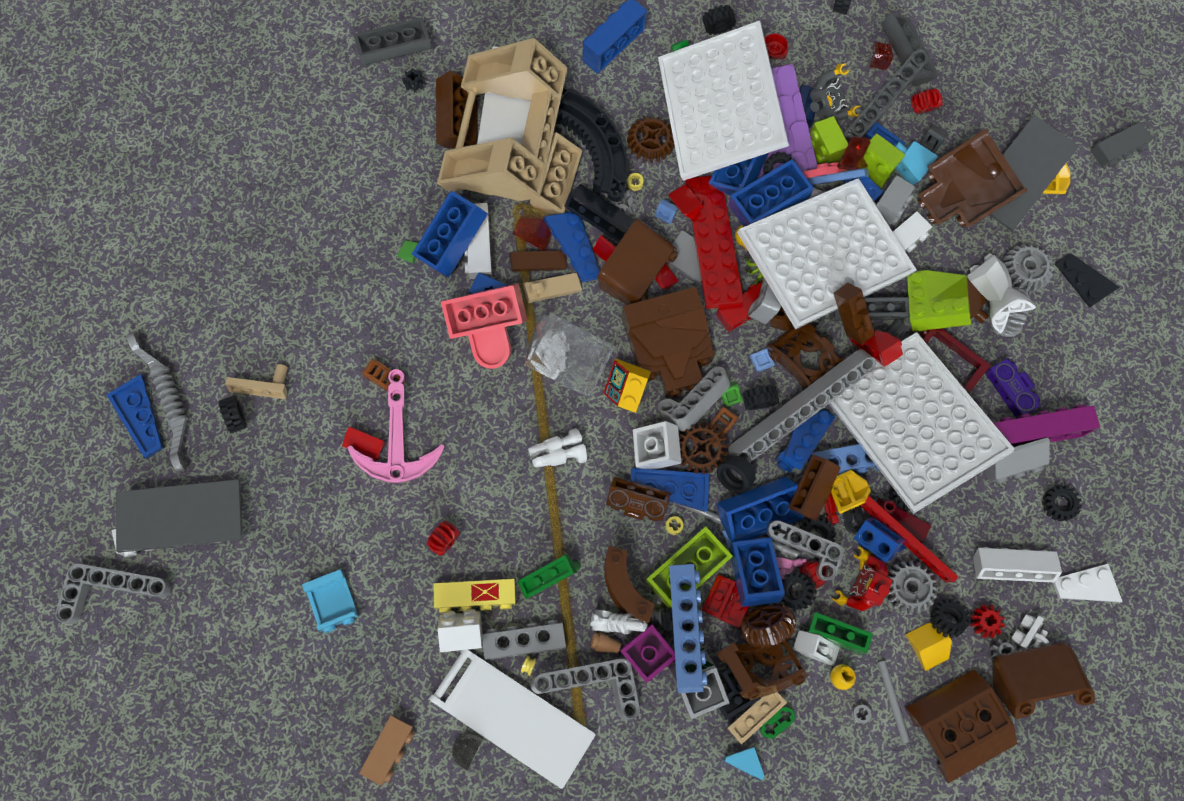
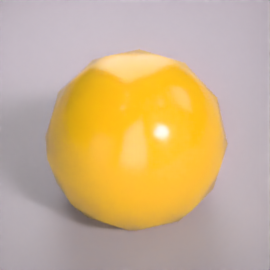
M839 664L831 670L830 681L837 689L848 690L855 684L856 675L850 666Z

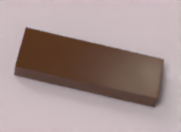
M563 251L510 252L509 254L512 272L554 271L567 268Z

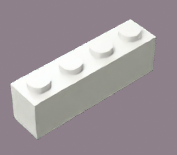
M474 203L488 213L487 203ZM487 215L464 252V256H468V262H465V274L469 273L470 279H475L478 272L492 278L489 215Z
M916 212L895 229L893 233L904 251L910 253L917 247L916 243L919 240L923 242L930 236L928 232L932 226Z
M982 547L977 549L973 557L977 579L1056 582L1062 573L1057 552L1047 550L1032 551L1028 549L1013 550L1008 548L993 549Z

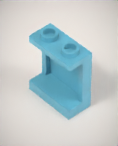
M341 569L302 584L304 592L308 595L318 625L316 626L318 631L329 633L336 630V625L342 623L344 626L355 622V618L359 617L345 574Z

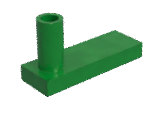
M569 554L518 580L525 599H529L577 573L580 569V562L578 560H571Z

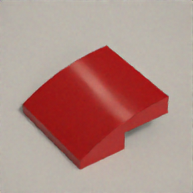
M717 575L702 611L737 629H741L742 619L746 617L750 606L741 607L735 581Z

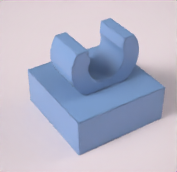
M662 199L658 205L655 217L671 224L678 207L669 203V200Z

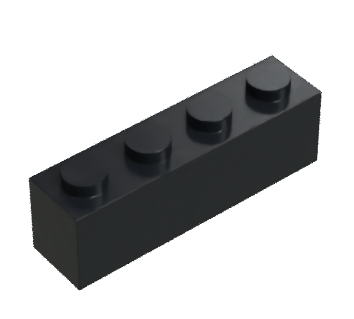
M579 184L569 193L564 205L565 208L618 243L635 221V219L582 184Z

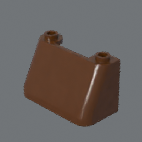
M636 219L598 274L600 289L626 305L648 300V288L665 263L669 264L676 260L678 256L677 247L645 222Z
M1058 643L1002 654L994 660V691L1015 719L1030 716L1035 710L1037 701L1073 694V698L1078 705L1095 703V692L1074 650L1067 643Z

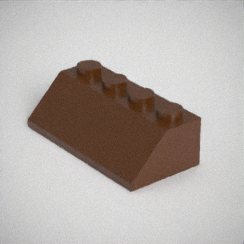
M448 71L436 79V144L448 149L456 148L468 98L467 91L461 87L463 77L452 71ZM477 95L475 96L463 147L476 145L478 142Z

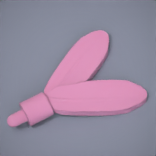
M776 557L778 567L781 568L779 571L782 579H785V574L790 575L794 568L802 566V563L807 561L805 558L790 560Z

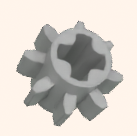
M999 639L996 641V645L990 647L993 650V655L990 657L996 659L1002 655L1001 650L1006 651L1004 654L1012 653L1016 646H1012L1010 640L1002 643Z

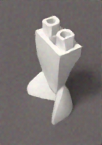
M989 253L984 257L985 262L981 266L974 265L969 269L970 274L967 277L978 291L989 300L991 323L999 333H1002L1009 313L1033 310L1036 306L1027 296L1012 288L1011 277L1005 264L995 255Z

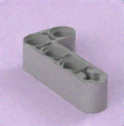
M764 278L759 297L752 303L748 316L766 324L778 313L781 304Z
M720 366L711 369L680 403L672 399L662 400L658 404V409L664 422L667 421L677 425L679 431L690 430L691 425H695L730 387V381L725 369Z
M774 521L768 525L767 535L773 540L820 558L816 567V576L820 580H832L836 576L844 554L843 548L839 544L782 521ZM779 526L780 531L786 532L787 529L789 531L786 535L782 533L774 535L772 528ZM793 532L799 534V543L791 541L790 536ZM811 540L818 542L819 548L817 551H813L810 548L809 543ZM831 547L837 550L838 554L835 559L831 558L828 554V550ZM823 566L829 567L831 571L829 577L822 575L821 569Z

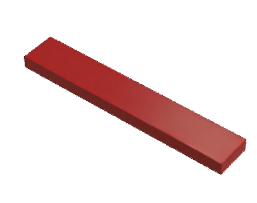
M870 496L867 497L864 504L860 505L871 516L904 538L903 545L944 582H955L959 577Z

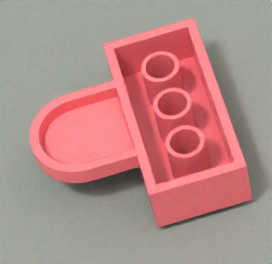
M519 283L441 301L450 339L468 335L475 360L485 368H498L507 362L511 354V344L506 327L527 321Z

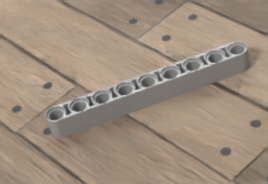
M857 350L732 443L728 448V455H736L749 463L871 373L877 364L875 358L864 350Z

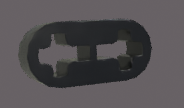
M860 505L853 508V513H851V509L843 512L844 526L850 533H858L864 523ZM852 516H854V521L859 524L856 529L849 525L852 522Z

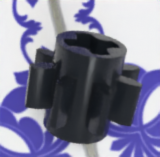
M414 68L408 72L405 71L406 78H402L403 84H406V90L411 89L414 93L417 89L422 90L421 83H425L422 72L416 71Z

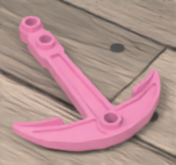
M394 369L388 376L391 383L388 386V406L390 407L388 462H374L372 458L359 453L352 446H349L348 450L358 467L371 477L388 483H402L421 477L430 470L439 460L445 446L441 444L432 452L419 457L420 461L405 463L403 430L405 387L402 384L405 377L401 370ZM396 375L401 377L399 381H394L393 378ZM399 394L400 399L394 400V395ZM399 470L400 476L394 477L393 472Z

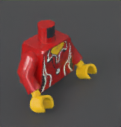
M858 547L862 554L860 556L853 554L854 557L861 561H867V563L864 564L849 594V598L837 590L835 593L840 595V598L837 600L832 598V600L840 606L846 604L848 607L866 611L873 606H880L885 596L889 594L892 579L888 577V568L883 561L873 555L869 556L867 550Z

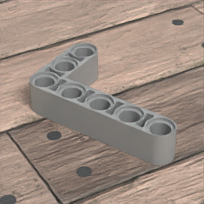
M74 564L67 571L55 616L62 623L74 624L78 622L83 611L89 586L157 598L168 596L171 586L168 581L157 577L84 564ZM83 569V576L78 579V572ZM103 573V579L97 582L98 575ZM122 576L123 582L117 586V580ZM142 580L143 585L140 589L137 590L136 584L138 581ZM162 583L163 589L161 592L157 593L156 587L158 584ZM77 589L78 594L72 599V593ZM71 609L72 615L69 619H66V613Z
M626 659L611 660L543 673L531 680V689L537 694L611 681L618 716L623 720H630L636 718L640 712L632 666ZM618 663L624 667L623 674H619L616 670ZM598 667L604 669L605 675L603 678L597 675ZM578 671H582L585 674L583 682L577 678ZM559 674L563 675L566 679L563 686L557 682ZM539 678L544 679L546 683L543 690L537 686ZM622 684H625L628 688L626 695L622 694L620 690ZM627 704L632 708L630 716L624 711Z

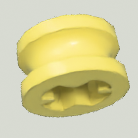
M639 173L629 175L627 180L629 189L638 191L643 187L644 179ZM632 179H638V185H636V183L635 185H633Z
M673 516L667 520L665 527L668 533L677 535L682 531L684 524L681 518ZM672 521L680 524V528L677 527L676 531L673 530V527H669V523L672 524Z
M527 655L521 672H527L530 676L537 659H531Z

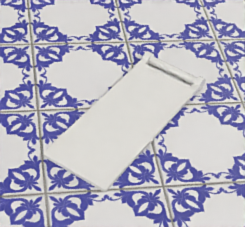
M490 92L485 93L477 144L510 137L519 144H522L531 101L510 98Z
M460 650L461 654L434 695L431 694L428 700L563 789L594 739L595 733L469 650ZM470 658L472 662L446 702L440 700L466 659Z

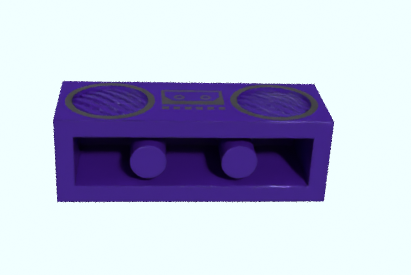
M1009 358L990 368L985 373L1016 419H1019L1018 417L1021 415L1029 414L1041 406L1039 396L1031 391L1036 386L1025 371L1019 374L1017 365L1010 361Z

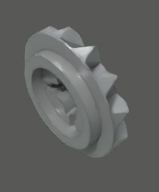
M630 189L626 190L623 198L624 200L628 199L627 205L624 203L619 204L621 201L613 202L609 200L610 204L627 215L633 214L638 207L636 193L634 194ZM615 190L613 194L617 195L619 191Z

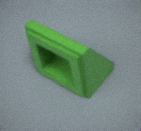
M404 241L397 257L414 264L417 258L412 253L418 243Z
M731 382L730 387L721 396L725 408L743 402L739 386L736 382Z

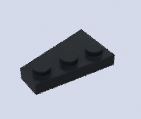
M1069 254L1055 264L1089 308L1120 288L1073 254Z

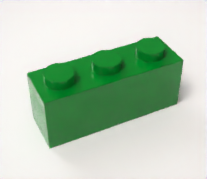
M817 612L810 615L805 632L820 635L838 647L860 655L868 653L873 633Z

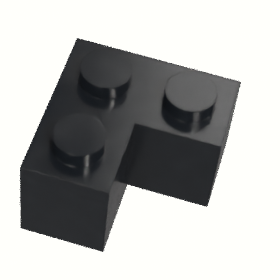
M730 667L719 673L729 690L726 694L729 704L716 709L723 721L728 720L761 699L760 697L750 700L741 696L740 692L743 690Z

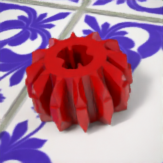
M939 89L925 90L911 98V105L917 114L928 113L939 109L943 105V98Z
M444 521L431 532L426 545L435 554L437 553L441 556L447 553L455 544L460 531L452 523Z
M983 604L980 605V609L975 608L973 610L975 615L970 616L975 622L971 623L970 626L977 627L974 631L975 634L981 633V638H987L988 636L991 639L995 638V634L1000 635L1002 633L1000 628H1004L1006 625L1001 622L1005 617L999 616L1000 609L994 610V605H988L987 607ZM985 618H989L990 625H987L988 622H985Z

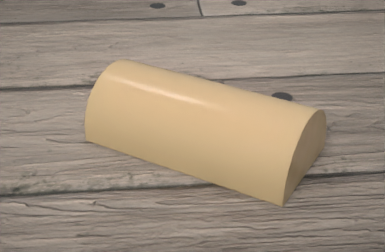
M557 132L553 133L540 197L530 200V204L538 211L553 215L562 214L565 211L564 205L571 191L582 154L580 148Z

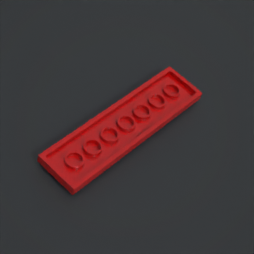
M712 176L687 179L685 184L689 186L704 205L695 218L691 219L705 308L743 306L744 300L725 194L709 184Z

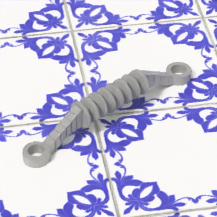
M131 333L126 336L129 346L138 357L148 364L150 375L152 378H155L153 383L157 385L155 389L159 392L158 397L163 398L160 403L165 405L163 411L168 412L165 416L167 419H170L168 425L173 432L170 460L177 473L186 470L180 451L188 418L183 415L185 410L181 408L183 406L182 402H177L180 400V396L175 395L178 391L176 388H173L175 383L171 381L173 377L169 374V367H166L142 350L136 333Z

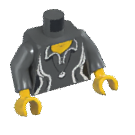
M839 63L834 71L832 69L817 78L815 88L810 92L812 100L810 108L813 112H816L818 117L824 116L827 119L834 116L836 121L847 119L848 116L858 117L860 115L855 113V109L861 106H853L849 111L846 110L848 109L839 77L836 76L838 74L846 75L849 70H841L846 64Z

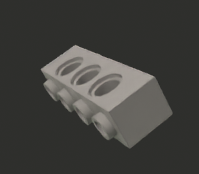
M558 620L547 621L544 626H538V623L527 624L526 628L518 629V626L506 627V631L498 632V629L486 630V634H482L485 660L566 649L563 623H558ZM546 631L549 633L550 638L547 642L539 641L538 635L540 632ZM522 634H526L530 638L529 643L526 645L518 643V638ZM502 637L509 639V645L506 648L498 646V641Z

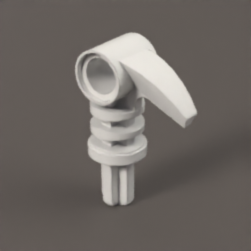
M604 610L592 612L590 623L592 631L598 630L604 631V633L622 632L623 634H630L631 631L644 632L648 627L647 623L633 618L631 614H615Z

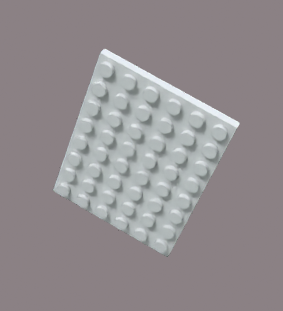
M760 20L658 57L680 176L683 181L789 146Z
M859 178L740 228L737 232L795 329L837 310L838 307L833 293L847 282L862 289L865 297L917 271Z
M917 332L901 341L903 352L901 357L886 367L877 362L875 369L829 403L913 514L1010 455L1015 450Z

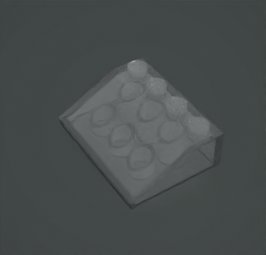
M543 311L534 329L523 365L590 398L615 346L551 312Z

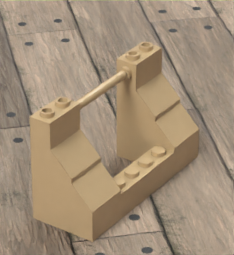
M535 38L468 55L461 87L467 91L468 98L456 148L445 151L437 182L438 185L448 192L466 189L517 201L540 197L567 67ZM490 92L510 98L531 101L522 144H519L510 137L463 147L476 95Z

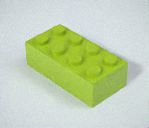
M704 527L651 574L645 583L672 612L669 566L694 564L695 571H699L700 583H696L697 590L733 556L711 531ZM685 584L680 589L687 591L691 586Z

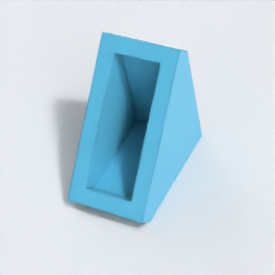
M754 747L727 755L722 760L760 780H763L765 777Z

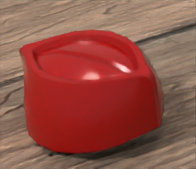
M776 33L764 36L769 58L774 60L786 59L789 47L786 38Z
M809 560L802 564L799 573L806 574L812 578V583L816 584V587L813 588L817 589L822 587L826 581H822L816 576V567L819 561ZM823 566L821 569L824 577H828L827 566Z

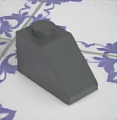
M933 124L920 145L935 154L949 134L943 128Z

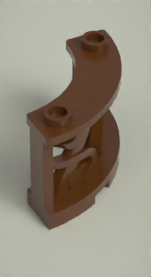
M809 323L797 329L792 327L772 345H767L769 357L786 368L804 390L844 360L837 357L836 353L833 352L835 347L825 337L820 338L815 333L816 329ZM807 342H810L813 346L806 347ZM787 344H790V345L794 346V347L788 346V347H785V348H784V350H787V351H788L787 354H784L783 352L780 351V350H781L785 345H787ZM800 350L805 352L819 350L821 352L818 361L819 370H810L801 366ZM823 360H827L830 365H825L824 368Z
M609 546L604 564V577L613 603L623 614H631L633 618L649 623L655 605L643 598L631 584L626 564L628 552Z
M785 639V642L772 645L770 648L768 646L761 648L760 646L750 647L748 644L733 643L717 653L720 660L729 665L743 690L740 692L741 696L750 700L774 694L792 685L799 686L809 676L787 639ZM782 645L785 646L789 655L783 656ZM764 654H767L769 658H765ZM754 658L762 665H773L769 680L760 678L750 671L754 665ZM793 660L799 670L793 674H788L786 670H790L793 665H782V663Z

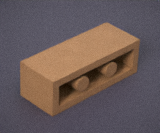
M390 715L359 774L381 786L385 782L389 783L394 775L392 769L395 763L399 764L405 754L402 751L405 744H410L414 738L415 733L412 732L414 727Z

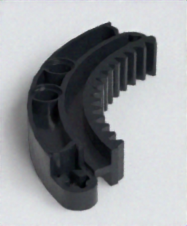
M563 88V100H560L556 124L562 123L564 127L568 126V131L573 130V135L578 134V140L582 139V144H586V150H589V155H591L595 173L593 192L597 195H600V192L607 193L608 198L613 202L621 201L626 193L628 163L625 146L619 132L609 117L593 102L574 91ZM615 190L619 191L617 195L613 194Z

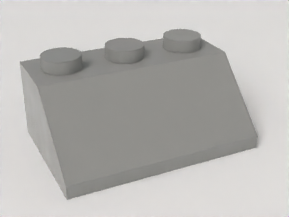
M1049 438L1014 447L1013 453L985 469L989 483L996 482L998 485L1007 482L1008 478L1014 476V479L1026 476L1025 472L1031 471L1032 474L1043 471V467L1049 464Z

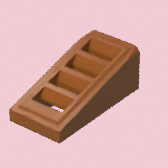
M372 358L363 370L362 375L388 392V386L391 383L388 380L385 385L384 381L391 370ZM375 367H377V369H376V371L374 372V374H373V375H370L371 372L373 371V369H374ZM381 371H383V372H384L383 375H382L381 378L378 380L377 377L379 376V374L381 373ZM396 375L393 380L399 381L401 377Z
M723 406L709 424L708 429L711 430L715 425L723 432L719 438L725 437L739 417ZM724 414L732 421L729 423L721 416ZM720 420L727 426L726 429L717 424V421ZM703 433L700 436L704 440L708 439L706 437L707 433ZM717 441L712 443L714 448L718 446Z

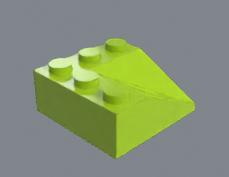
M924 270L916 271L907 276L909 313L913 332L971 325L967 275Z

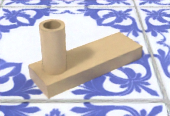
M282 364L276 365L272 383L227 377L225 385L229 392L286 399L288 391L284 381L288 367Z

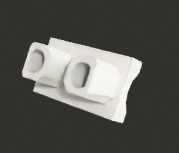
M1025 615L1021 626L1029 630L1028 634L1026 635L1016 630L1011 639L1020 647V651L1027 650L1033 640L1035 641L1033 648L1040 647V645L1048 646L1049 641L1045 638L1048 632L1042 630L1038 634L1043 625L1044 618L1038 616L1036 619L1030 615Z

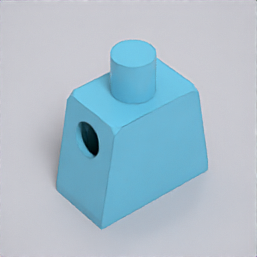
M899 141L894 145L906 155L896 170L905 181L912 185L922 179L928 171V166L934 163L938 157L915 141L906 147Z

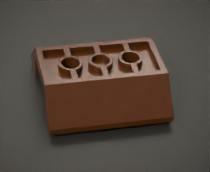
M975 670L969 671L905 707L914 726H920L940 763L936 765L948 784L1017 744L1013 722L993 688ZM982 710L988 712L989 718L986 722H983L979 717ZM948 729L954 733V739L951 742L945 739V732Z

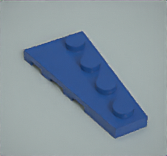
M573 212L545 216L543 222L551 229L552 236L562 246L563 253L567 254L571 260L570 263L582 282L598 279L600 270L581 218Z
M141 374L106 394L145 459L164 449L144 377Z
M821 409L794 429L787 445L784 460L798 470H801L835 419V416L825 409Z
M631 468V482L670 492V502L708 512V473L696 474L694 472Z

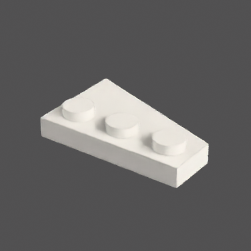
M1109 564L1061 576L1056 582H1052L1057 597L1060 599L1122 602Z

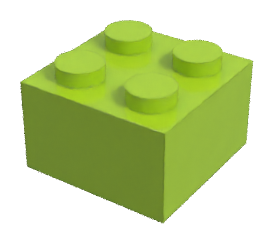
M832 116L814 123L810 137L817 165L842 163L850 146L835 117Z
M876 133L864 146L852 168L867 169L869 172L868 177L881 189L894 174L906 155Z

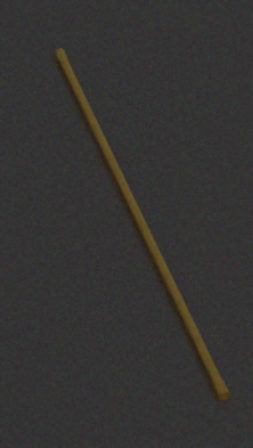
M521 220L514 221L513 230L517 252L526 251L524 222ZM519 271L523 303L527 315L526 329L540 443L550 437L540 360L530 348L537 341L533 302H527L523 288L524 283L530 282L529 271ZM548 465L543 466L554 557L557 560L564 556L554 469L553 466ZM566 578L558 583L569 669L578 667ZM578 671V673H577V678H578V680L580 681L579 671ZM581 686L571 688L573 719L587 728Z

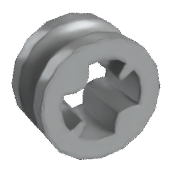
M857 705L852 709L851 715L855 722L867 723L871 719V710L866 705ZM859 708H862V711H866L864 720H861V717L856 715L859 713Z

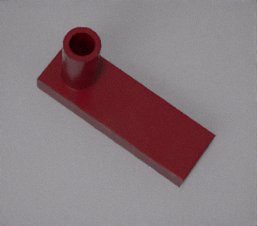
M877 499V504L917 540L924 543L932 525L897 508L893 501Z

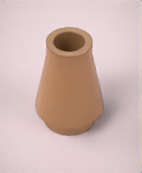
M594 632L590 643V648L598 652L618 654L621 647V642L602 632Z

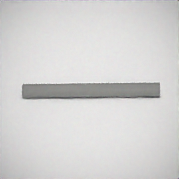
M886 661L878 662L902 743L911 742Z

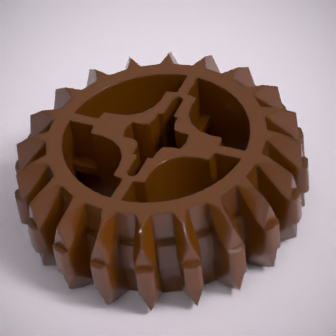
M651 115L649 119H646L644 116L642 121L637 119L636 124L632 123L631 129L628 130L627 143L632 155L637 154V160L642 156L643 162L646 159H650V163H653V159H656L659 163L660 157L665 160L667 155L671 154L675 144L671 125H666L665 119L659 121V116L653 119ZM641 132L643 138L642 141L638 142L637 136ZM664 136L666 142L661 146L660 139Z
M698 422L699 428L696 429L692 424V431L685 429L686 436L681 433L679 434V437L683 439V442L679 441L682 446L680 448V452H682L681 459H685L681 465L690 464L687 470L690 471L692 467H695L694 473L696 474L699 468L702 469V474H706L705 468H709L710 473H712L713 468L711 466L714 465L718 468L719 464L717 461L721 463L724 461L721 455H728L726 451H722V449L728 448V444L721 443L726 441V437L719 438L722 431L720 430L715 433L714 431L717 428L715 425L711 430L708 429V422L705 424V428H702L701 422ZM707 433L711 437L702 441L695 434ZM690 439L695 445V448L691 452V454L687 456L686 444L687 441ZM714 441H717L718 453L714 458L709 452V447ZM698 444H701L702 446L704 444H707V446L705 447L706 452H697V450L699 449ZM698 456H704L709 460V463L698 464L692 460Z
M775 603L770 606L766 604V606L759 607L756 610L753 609L752 613L746 614L747 617H744L741 623L742 635L749 645L754 647L760 646L761 648L765 646L770 648L772 645L785 642V639L791 638V634L795 633L796 628L795 617L788 606L776 605Z

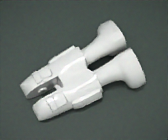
M577 428L569 430L568 435L562 439L555 436L528 448L530 456L543 454V456L532 460L534 467L564 464L567 458L574 457L579 463L587 461L586 447L584 444H581L582 436ZM567 445L575 446L566 450L562 449V447Z

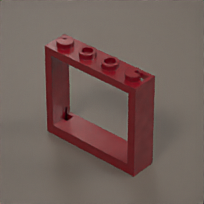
M942 328L925 330L921 334L926 344L934 336L977 368L963 386L968 394L991 366Z

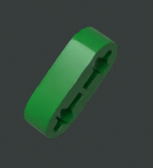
M782 707L760 727L762 736L768 739L778 736L794 722V711L789 707ZM782 711L784 713H790V715L788 716V722L786 720H783L780 723L778 722V720L782 717ZM774 723H776L777 726L773 728L774 733L766 734L765 730L767 728L765 725H773Z

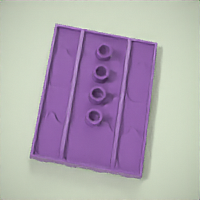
M793 63L772 68V73L789 146L769 152L767 158L773 153L785 152L787 155L790 154L792 159H795V163L802 172L817 169L815 153ZM776 163L773 166V170L783 165V163ZM763 167L760 171L757 180L763 177Z

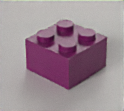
M651 623L644 632H639L620 648L622 654L646 683L675 660V652Z

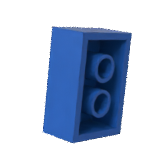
M772 538L732 542L729 552L733 556L731 563L741 607L781 602L785 591Z

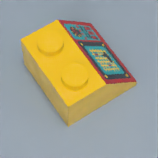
M615 358L603 394L618 407L636 413L651 371Z

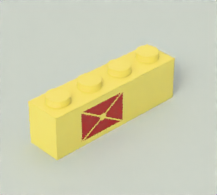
M515 579L433 583L434 608L439 610V613H445L459 608V612H464L474 607H480V611L492 610V606H500L501 610L512 609V605H516Z

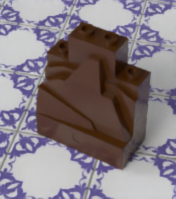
M987 128L928 166L929 171L927 175L932 182L936 180L937 183L918 194L920 199L917 201L922 209L927 208L930 214L927 216L932 224L937 223L939 226L958 214L957 221L962 228L966 226L968 229L1028 191L1026 187H1023L988 134L989 130Z
M692 287L623 306L621 319L636 366L651 371L648 381L656 379L659 375L665 396L677 397L683 391L689 390L690 392L703 379L698 364L700 366L709 365L715 356L708 334V323L697 288Z

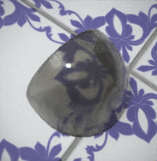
M468 732L456 738L452 746V757L458 766L468 771L484 737Z

